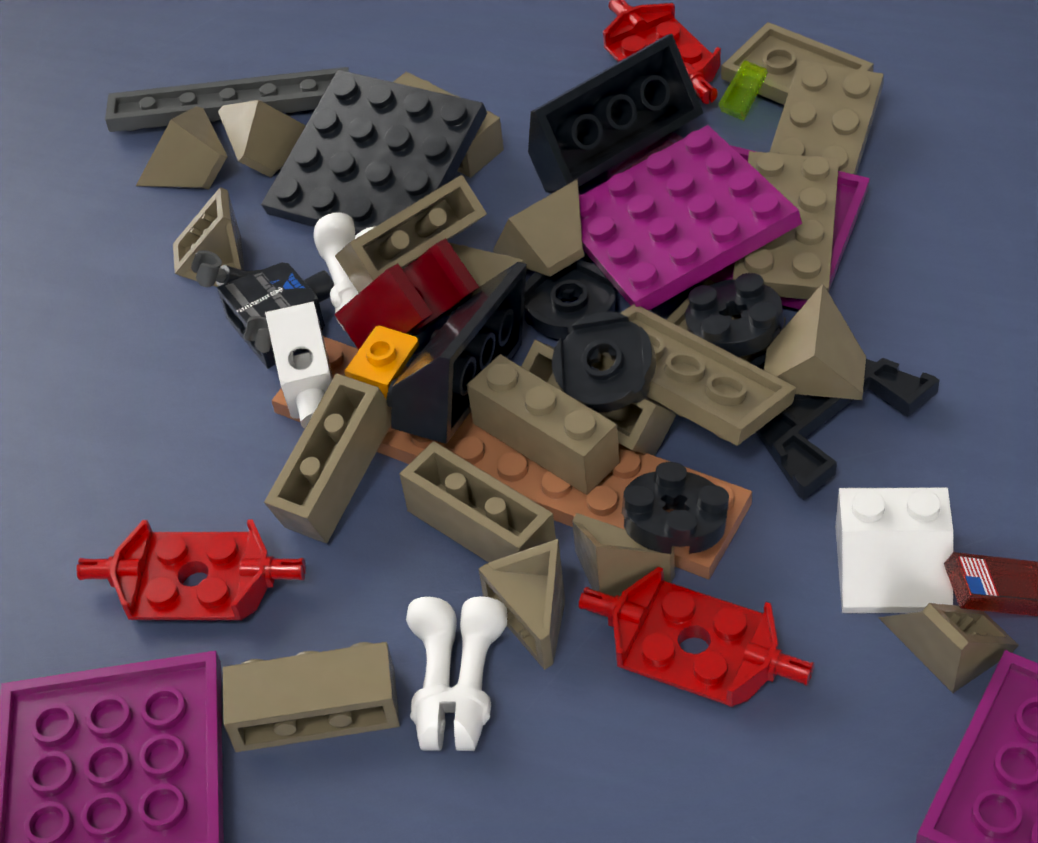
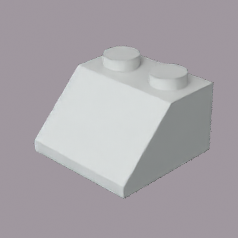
M839 488L835 528L842 613H914L923 611L928 603L953 605V524L948 488Z

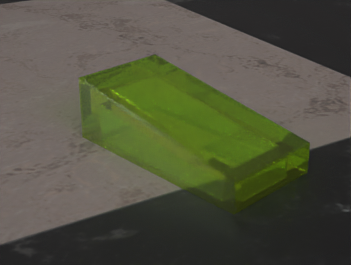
M744 60L718 103L721 111L744 121L768 74L767 69Z

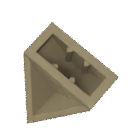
M260 100L223 105L218 111L238 162L270 178L284 165L306 125Z
M195 106L170 120L136 186L210 189L228 156L204 108Z
M578 179L510 217L493 249L494 253L523 259L524 263L527 264V269L547 276L554 275L584 257Z
M220 187L173 243L175 274L197 281V273L192 271L191 265L195 254L200 250L210 251L218 255L222 261L221 266L227 265L244 270L241 235L228 190Z
M823 283L767 347L764 371L797 387L795 394L862 400L866 355Z
M576 513L572 520L575 552L593 590L614 597L616 595L621 596L625 589L657 567L663 568L664 581L672 583L675 578L674 546H672L671 554L647 549L635 542L626 533L625 529Z
M558 539L486 563L478 568L483 597L497 599L507 607V627L544 670L554 663L565 605Z
M928 603L921 612L878 617L952 693L997 664L1005 650L1013 653L1019 646L979 607Z

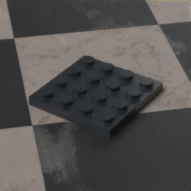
M338 70L261 205L269 215L315 227L319 219L328 214L345 213L353 219L355 235L366 228L378 226L453 180L487 115L486 108L482 102Z

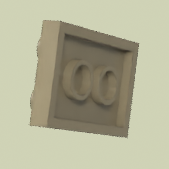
M767 22L721 65V79L785 105L799 60L873 72L874 64Z
M799 60L770 152L839 158L838 171L856 175L883 88L884 74Z

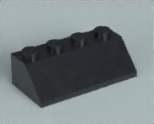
M673 34L660 38L531 111L528 154L545 191L556 192L577 179L579 187L704 113Z
M515 263L481 285L459 307L453 308L447 322L440 330L436 329L433 332L429 343L421 353H416L412 357L410 365L399 378L393 379L387 393V405L391 407L392 429L441 443H448L471 412L467 384L500 354L510 360L522 344L527 264Z

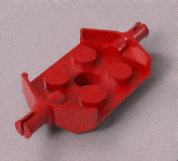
M625 0L609 1L608 7L617 17L603 31L604 48L617 62L660 38L673 34L697 96L704 104H709V100L712 103L717 98V89L709 83L713 81L721 65V48L716 47L715 51L711 53L675 19V5L673 3L633 7Z
M253 519L247 520L249 532H153L148 520H142L115 550L114 556H110L108 559L79 558L77 577L79 580L108 579L110 586L115 587L128 620H243L257 610L268 587L274 586V580L303 581L305 579L304 574H306V562L304 558L275 559L274 556H269ZM195 573H205L208 575L207 578L203 579L196 586L183 585L184 581Z
M657 567L625 589L621 596L616 595L614 597L590 589L587 586L583 590L584 593L580 596L579 609H585L608 617V626L613 627L617 667L733 707L746 702L767 681L773 682L776 675L802 683L805 686H808L809 680L812 677L814 670L813 662L810 663L784 654L783 650L778 649L771 603L765 602L764 613L666 582L664 581L663 568ZM689 638H700L706 641L709 647L701 653L692 654L684 651L680 644Z

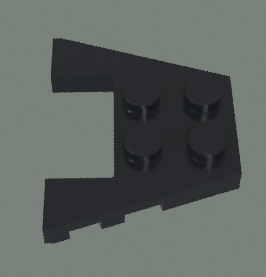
M766 351L750 363L764 370ZM881 358L877 362L866 359L863 393L866 390H871L908 417L938 393L940 380L924 372L919 378L899 371V363L885 358ZM795 394L793 404L756 431L797 495L803 500L835 476L837 462L808 441L806 437L854 399Z

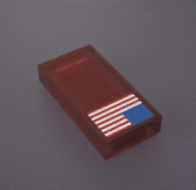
M953 552L944 562L946 572L961 609L1038 616V562Z

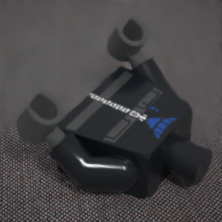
M200 250L195 254L191 269L197 273V282L203 287H211L216 281L227 320L267 369L274 366L276 361L265 312L314 301L320 327L323 330L325 324L319 303L330 298V291L334 286L331 277L325 270L303 280L289 263L281 262L262 270L244 271L227 265L221 266L222 261L220 257L213 252ZM297 349L293 353H303L307 349Z

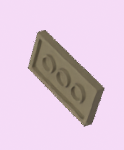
M749 151L748 163L799 209L802 224L737 260L734 266L733 280H736L737 277L745 273H756L763 278L765 285L773 288L780 297L808 300L822 283L827 291H829L839 158Z
M633 304L620 313L627 316L630 322L637 324L639 327L641 326L647 332L655 350L656 368L654 376L649 383L650 389L647 397L671 409L677 415L687 418L713 432L719 438L738 446L793 404L797 387L641 306L636 307ZM609 353L601 354L600 362L592 364V367L598 368L599 371H605L610 366H613L616 360H612Z

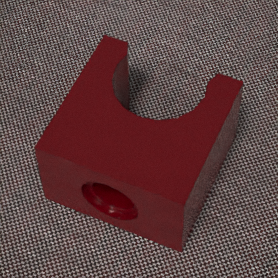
M445 238L434 244L402 269L397 263L386 269L334 315L359 350L376 326H383L412 336L420 334L476 291L479 286Z

